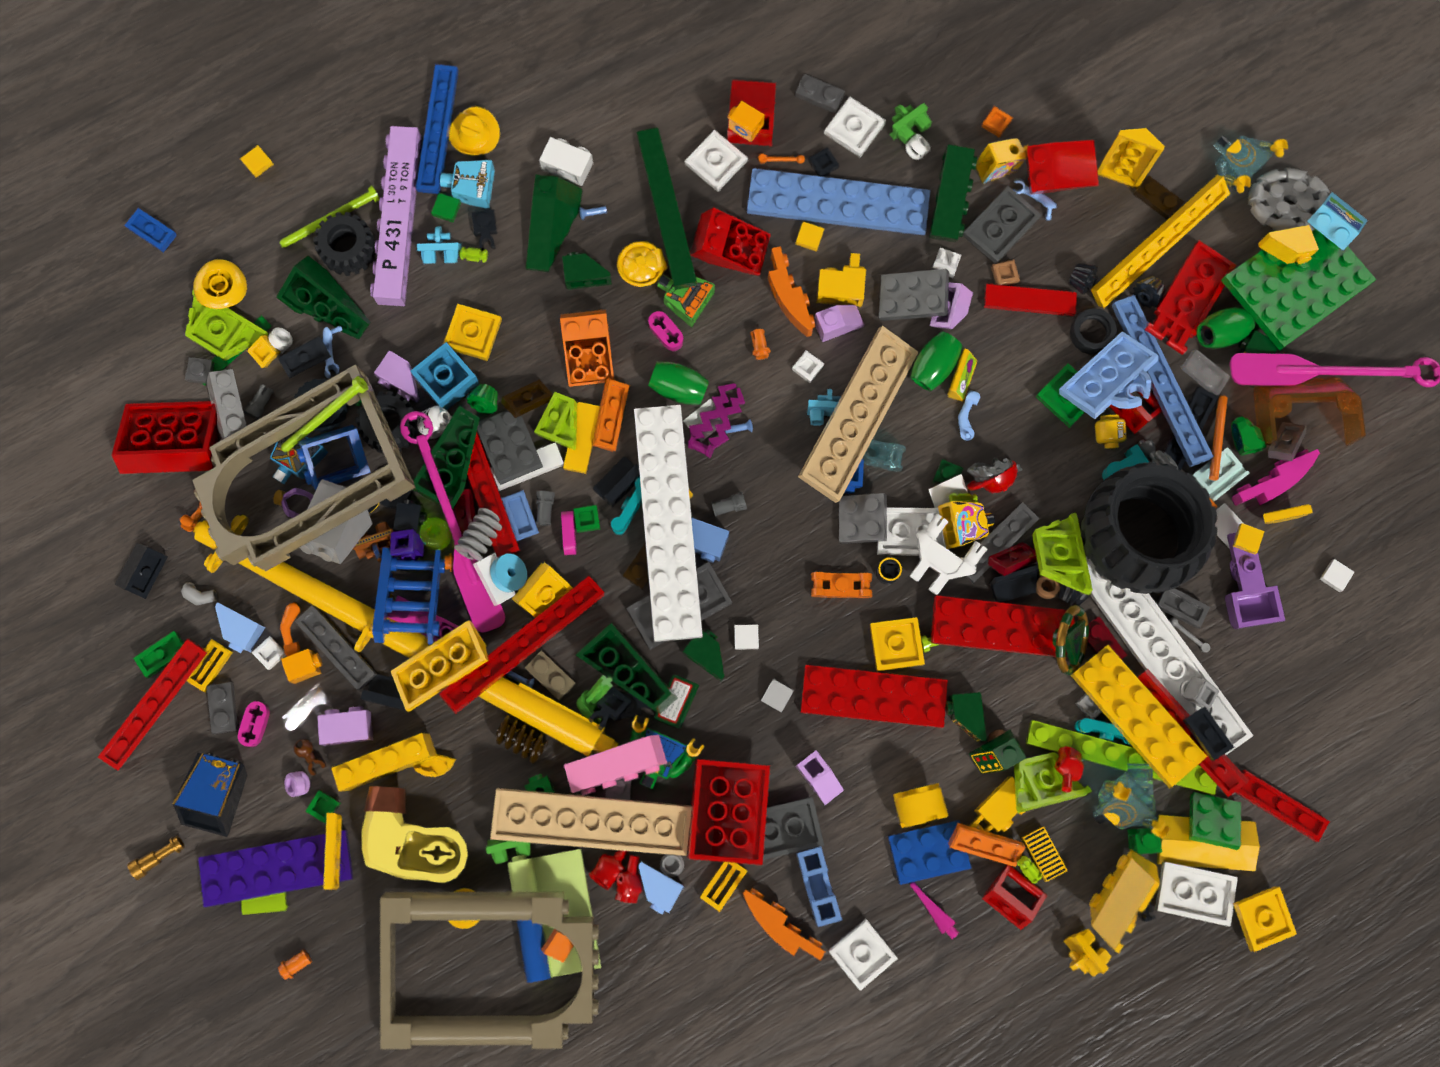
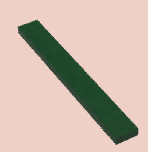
M659 128L638 131L637 138L674 289L678 290L697 286Z

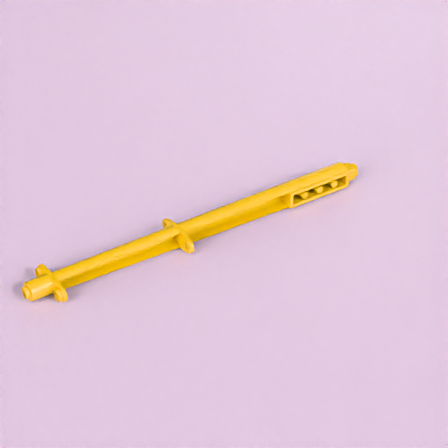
M245 515L235 516L231 523V530L236 535L241 536L248 524L249 518ZM207 520L198 522L193 530L195 540L215 550L217 546L209 535L208 529L210 527ZM215 551L214 554H210L206 558L204 566L207 567V571L214 573L223 561L217 556ZM248 558L239 562L240 565L362 632L355 644V651L361 652L369 640L373 638L372 628L375 609L285 562L278 564L268 571L253 566ZM390 594V598H392L393 600L394 595ZM387 618L388 620H390V622H397L390 618ZM390 632V634H385V642L382 643L409 659L430 646L426 636L411 632ZM502 677L478 696L587 757L592 756L593 753L598 754L619 746V743L604 734L605 728L602 731L599 730V724L589 722V719L522 683L517 685Z

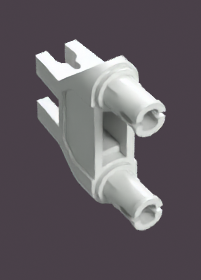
M937 513L927 528L919 531L917 534L920 561L909 575L915 581H919L928 567L936 571L938 576L928 589L935 595L939 594L949 579L975 574L976 564L988 550L984 546L980 547L981 544L974 541V544L964 558H959L940 545L936 538L946 524H948V521L943 518L937 526L942 517Z

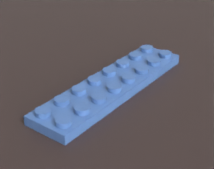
M753 168L747 214L925 235L930 190Z

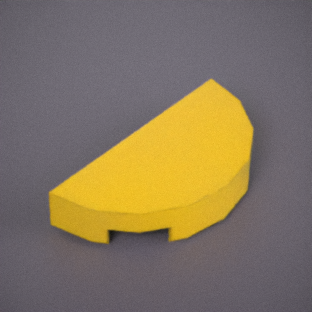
M1306 504L1264 513L1263 518L1265 524L1293 520L1313 512L1311 505Z
M437 754L438 757L412 767L423 776L438 777L447 773L453 767L456 759Z

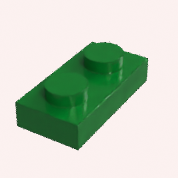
M173 631L133 659L145 678L149 679L166 668L184 642L178 632Z

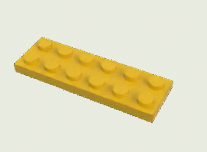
M1109 645L1104 647L1071 675L1169 788L1177 784L1207 757Z

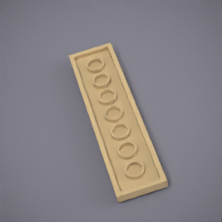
M884 326L878 328L798 475L800 479L835 503L839 502L918 354L917 350Z
M496 788L490 839L687 856L692 806Z

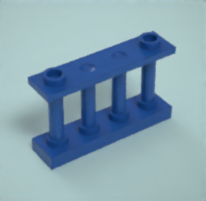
M383 548L372 628L374 643H384L385 634H390V632L427 633L428 645L434 643V636L439 635V621H436L440 576L441 573H445V559L441 558V550L435 551V561L398 560V557L390 554V548ZM397 569L433 570L432 581L395 580L392 577L393 571H397ZM395 590L431 591L430 602L393 601L390 598V593L395 592ZM392 611L429 612L428 623L390 622L387 618L388 613H392Z

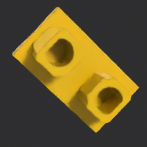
M1085 929L1077 934L1068 936L1064 943L1071 950L1068 953L1073 960L1069 965L1071 970L1074 971L1080 968L1084 974L1089 972L1093 977L1099 973L1104 974L1109 969L1106 964L1110 960L1111 955L1102 947L1096 951L1093 950L1090 944L1095 940V936L1090 929Z

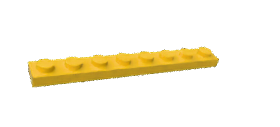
M1216 175L1091 288L1099 307L1105 308L1230 194L1224 176Z

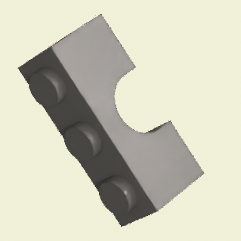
M233 369L209 372L206 382L211 404H215L216 426L220 441L246 427Z

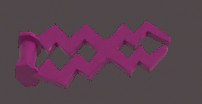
M735 383L718 386L720 396L712 397L716 409L699 412L703 424L689 426L691 438L688 441L689 449H694L711 458L714 449L729 440L725 433L726 430L731 429L728 415L742 412L739 405L745 404L740 388H737L738 398L730 397L733 407L724 408L723 406L724 403L729 402L725 392L735 389ZM720 418L722 420V424L715 425L719 437L708 438L709 446L696 441L697 439L705 438L702 432L713 431L710 419Z

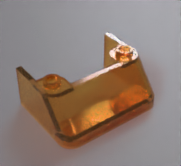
M1312 378L1295 386L1256 385L1254 388L1257 427L1261 429L1266 447L1277 440L1275 418H1282L1288 415L1292 410V403L1336 402L1343 416L1346 446H1351L1366 436L1361 398L1341 378Z

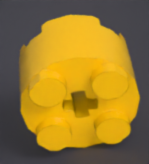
M939 783L893 794L901 828L949 816Z

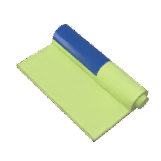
M581 849L527 859L525 855L511 857L512 862L508 863L512 892H564V900H569V913L564 915V917H593ZM517 920L527 983L582 972L581 960L575 947L572 948L564 963L542 952L541 949L554 928L532 923V920ZM594 940V949H598L597 940ZM600 956L599 963L594 965V969L601 968Z

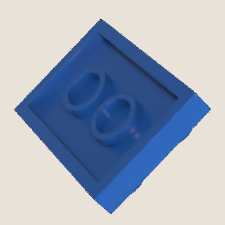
M959 820L888 836L899 885L971 869L968 853L950 848L948 844L957 824L960 823Z

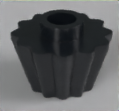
M1077 264L1071 274L1069 283L1081 294H1086L1089 288H1093L1098 276L1096 273L1098 266Z
M1154 276L1148 277L1136 283L1133 287V295H1135L1137 301L1142 306H1147L1148 308L1152 306L1157 307L1162 301L1165 285L1159 278Z
M1060 583L1058 597L1072 606H1080L1091 596V594L1086 595Z

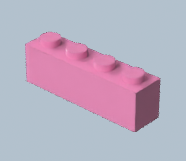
M653 735L568 763L564 767L571 792H581L582 796L596 792L595 787L602 785L603 789L617 785L616 780L624 778V782L639 778L637 773L645 771L646 775L660 771L659 766L667 764L659 735Z

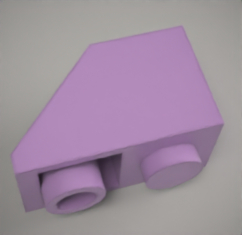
M389 350L374 372L378 378L377 383L387 390L390 388L395 389L407 401L411 399L416 403L418 402L419 395L416 381L410 372L413 368L408 361Z
M814 751L795 766L824 805L844 791L832 770L817 751Z

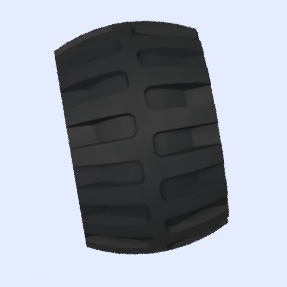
M1155 462L1139 463L1134 466L1125 467L1110 475L1091 495L1086 504L1084 518L1081 523V537L1085 540L1084 551L1087 558L1091 559L1094 564L1095 571L1100 576H1105L1110 580L1112 585L1120 589L1128 588L1133 593L1141 594L1165 592L1189 581L1202 569L1209 559L1217 538L1218 529L1215 527L1217 513L1215 506L1211 504L1210 494L1206 488H1202L1195 481L1196 478L1188 472L1184 473L1178 470L1176 466L1170 464L1156 465ZM1128 499L1147 500L1161 507L1172 519L1178 533V548L1174 558L1155 559L1145 556L1128 544L1120 531L1117 518L1120 502Z

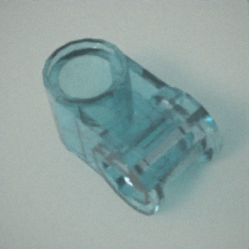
M872 440L868 448L874 449L877 456L870 457L865 452L862 458L864 459V464L894 472L902 471L901 461L903 453L906 452V447L900 444Z

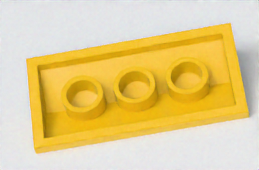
M1147 128L1120 130L1098 167L1097 173L1137 189L1163 152L1165 146Z
M468 620L391 670L390 672L406 711L410 712L487 662L486 644L473 623Z
M1158 815V819H1164L1166 822L1165 826H1169L1170 831L1165 838H1161L1162 853H1157V864L1169 862L1191 867L1256 870L1260 847L1256 822L1241 821V847L1238 850L1189 840L1190 817Z

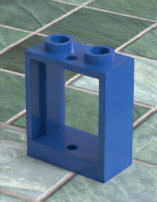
M354 425L298 441L300 449H296L300 463L304 462L307 471L303 472L308 485L312 484L315 490L322 479L337 484L371 473L357 428ZM346 436L355 466L317 478L308 448Z

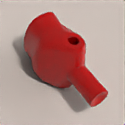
M1067 746L1059 749V757L1055 764V769L1063 776V792L1069 793L1072 791V781H1079L1084 770L1082 754L1076 749Z
M618 850L614 856L603 854L595 868L589 873L590 878L604 889L609 890L613 883L617 881L618 875L625 872V867L621 861L629 851Z
M630 855L627 871L618 875L615 900L637 903L639 894L643 891L641 875L636 873L640 857Z

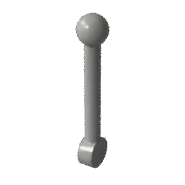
M1172 617L1169 619L1173 627H1177L1200 646L1201 652L1206 653L1210 651V645L1202 643L1178 623L1177 618Z

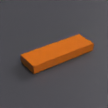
M609 378L605 381L592 446L612 452L616 451L630 385Z
M960 823L957 824L948 842L950 848L1016 867L1017 861L1025 849L1023 842Z

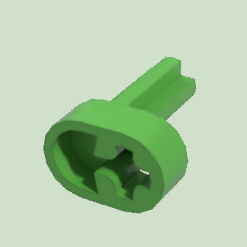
M603 675L590 690L584 691L577 699V708L587 719L590 718L594 711H600L597 708V703L612 687L611 682L613 680L610 677L606 678ZM597 718L593 722L599 724L602 720Z

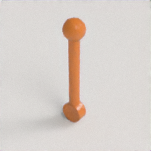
M761 154L758 157V161L761 164H765L767 161H796L802 164L805 161V157L803 155H798L797 157H767L765 154Z

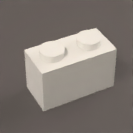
M550 137L539 160L542 170L580 186H583L593 165L592 154L583 147L576 148L563 139H554Z

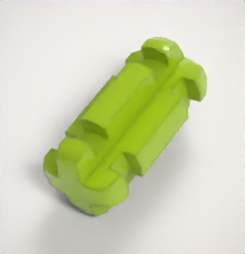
M462 247L460 249V259L464 260L466 258L467 261L474 262L482 260V263H485L488 259V251L485 249L481 251L478 248L469 247L466 249V247Z
M953 493L949 495V502L978 503V496L976 494Z
M1022 856L1017 861L1021 871L1033 884L1042 879V874L1039 873L1038 868L1031 862L1030 858Z

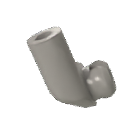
M190 582L185 583L181 590L183 598L194 605H202L218 600L215 590L201 593Z

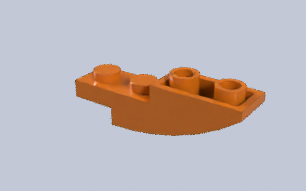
M781 247L772 248L771 260L774 270L768 273L771 291L789 321L805 336H812L815 320L813 314L809 315L807 307L810 306L807 293L803 294L801 286L794 288L792 274L788 275L786 268L789 267L786 253L782 254Z
M754 888L750 892L746 889L744 890L743 895L752 914L775 942L792 955H795L800 947L817 959H822L825 951L821 949L823 945L821 942L811 936L808 940L799 935L802 930L791 923L787 927L783 925L788 917L784 914V907L774 901L771 905L762 900L765 895Z

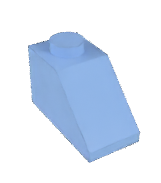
M217 602L215 609L223 639L230 642L228 647L239 653H242L243 649L251 652L265 627Z
M640 862L639 870L647 901L652 903L650 908L660 914H663L664 911L669 913L684 886L646 863Z

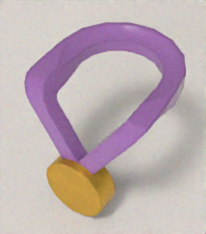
M293 488L287 493L278 490L274 495L273 502L276 505H282L284 513L288 517L294 518L299 514L288 508L286 499L296 494L308 497L311 502L313 494L299 488Z

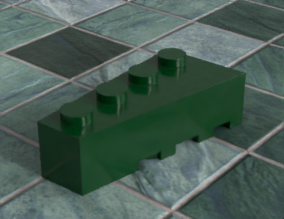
M947 145L942 157V161L945 162H943L940 170L939 180H941V183L938 185L935 202L937 204L933 211L929 238L956 242L958 237L963 236L965 224H962L961 221L962 216L967 214L969 201L965 200L967 192H971L973 185L970 173L971 170H975L978 158L974 156L975 149Z
M612 623L576 654L577 657L606 677H610L614 683L660 714L678 699L675 693L619 628Z

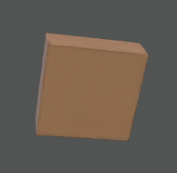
M1014 260L992 264L991 269L996 285L1008 286L1019 283L1020 278Z

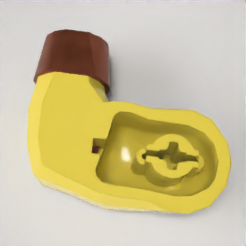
M380 786L369 787L364 807L366 815L362 827V852L365 864L370 868L407 880H427L445 883L455 879L465 867L468 856L466 843L459 832L449 827L424 828L418 825L405 824L403 820V814H406L405 789Z

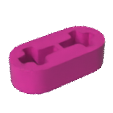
M656 311L649 316V328L664 347L670 351L679 350L683 346V334L672 320L661 311ZM655 319L659 321L663 319L664 330L659 325L654 326ZM667 333H670L672 337L678 336V343H668L669 336Z
M574 511L561 512L564 555H576Z
M255 701L250 703L245 709L238 731V741L242 745L254 747L261 742L270 716V710L266 704ZM260 706V711H263L262 716H257L254 723L255 715L252 714L253 709L257 710ZM252 730V734L256 736L255 739H250L248 743V738L245 737L246 732L250 733Z

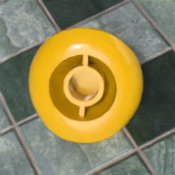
M471 107L460 113L452 122L449 131V141L452 146L459 152L467 155L489 153L496 147L500 137V130L495 117L489 111L480 107Z
M222 259L207 262L197 273L193 284L194 295L197 301L205 307L212 309L228 308L243 300L247 292V281L243 272L234 263Z

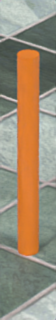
M1219 396L1212 447L1213 458H1211L1209 479L1213 481L1219 479L1228 399L1226 396Z

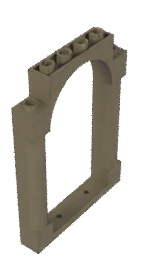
M356 364L209 447L213 456L211 461L215 468L192 480L195 486L194 494L202 505L201 513L210 527L208 529L209 535L217 546L215 548L217 556L222 561L225 560L232 565L248 558L253 566H257L264 571H268L291 558L289 553L381 501L385 499L392 501L416 488L366 373ZM359 376L364 379L368 385V390L364 393L359 392L347 404L351 406L360 400L362 401L388 465L269 532L250 537L236 535L229 527L225 515L226 495L236 475L253 461V455L301 429L351 387L354 378Z
M385 892L380 898V1049H411L413 1045H532V1049H562L564 1040L569 1038V1024H592L594 1015H598L599 999H594V990H598L599 974H594V965L599 963V950L594 949V940L599 938V925H594V917H564V915L569 913V900H564V892ZM413 920H532V923L547 925L560 931L572 942L581 960V985L574 997L565 1006L544 1015L396 1016L395 923H411Z

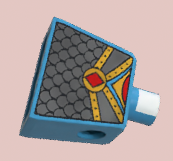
M296 432L278 441L270 456V459L279 465L272 477L282 484L286 483L291 474L304 479L303 472L307 471L305 463H300L296 449H300L299 444H296L288 452L281 450V445ZM320 444L308 448L314 467L328 453Z

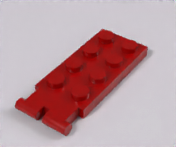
M1200 240L1196 242L1166 291L1161 303L1154 312L1157 315L1153 324L1149 322L1144 330L1160 341L1165 336L1168 337L1166 345L1183 355L1188 349L1185 346L1188 338H1193L1197 334V327L1207 317L1225 285L1221 279L1233 271L1237 265Z

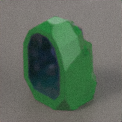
M1241 416L1232 422V437L1235 448L1241 456L1257 453L1266 448L1261 429L1255 426L1252 421Z

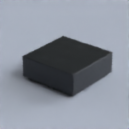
M828 147L808 159V162L820 177H824L839 168V163Z

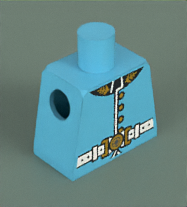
M491 160L456 162L454 174L441 173L440 186L451 188L453 198L459 199L462 203L489 210L495 174L493 162Z

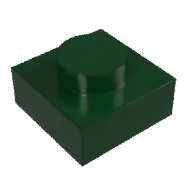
M942 459L932 482L939 485L960 475L963 468Z

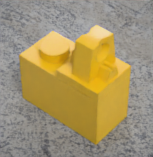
M851 253L849 266L844 265L843 271H838V269L831 267L820 269L817 303L862 307L866 269L859 266L860 254Z

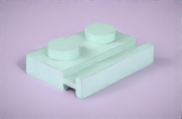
M1227 447L1221 453L1218 480L1213 481L1209 479L1211 461L1195 472L1193 476L1202 488H1206L1210 494V499L1214 502L1246 477L1249 472L1242 467V463Z

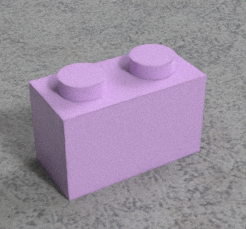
M362 706L351 707L349 712L340 713L339 709L326 710L325 715L317 716L319 745L330 746L373 741L371 712L364 710Z

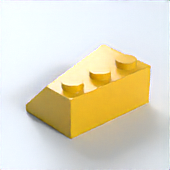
M1130 850L1127 855L1123 854L1116 865L1117 870L1113 875L1109 874L1103 882L1104 888L1100 894L1095 893L1089 903L1092 927L1117 953L1123 947L1121 939L1124 933H1131L1135 927L1136 913L1145 910L1160 885L1157 865L1133 850Z

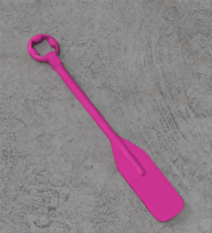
M1238 353L1230 360L1231 377L1239 385L1295 386L1318 375L1402 376V378H1414L1419 385L1427 388L1434 387L1440 382V365L1429 357L1419 358L1414 362L1413 366L1405 367L1319 366L1293 354ZM1419 364L1431 365L1434 368L1435 380H1423L1420 376Z
M410 412L401 420L400 432L408 442L418 445L454 539V546L458 545V540L463 536L427 441L432 435L433 423L429 416L423 412ZM417 416L425 419L423 423L425 428L429 429L426 436L423 434L413 439L408 436L410 434L409 429L404 425L407 419L412 421L416 420ZM454 548L453 574L474 627L478 632L483 633L502 626L505 621L501 604L493 605L473 566L478 561L462 556Z

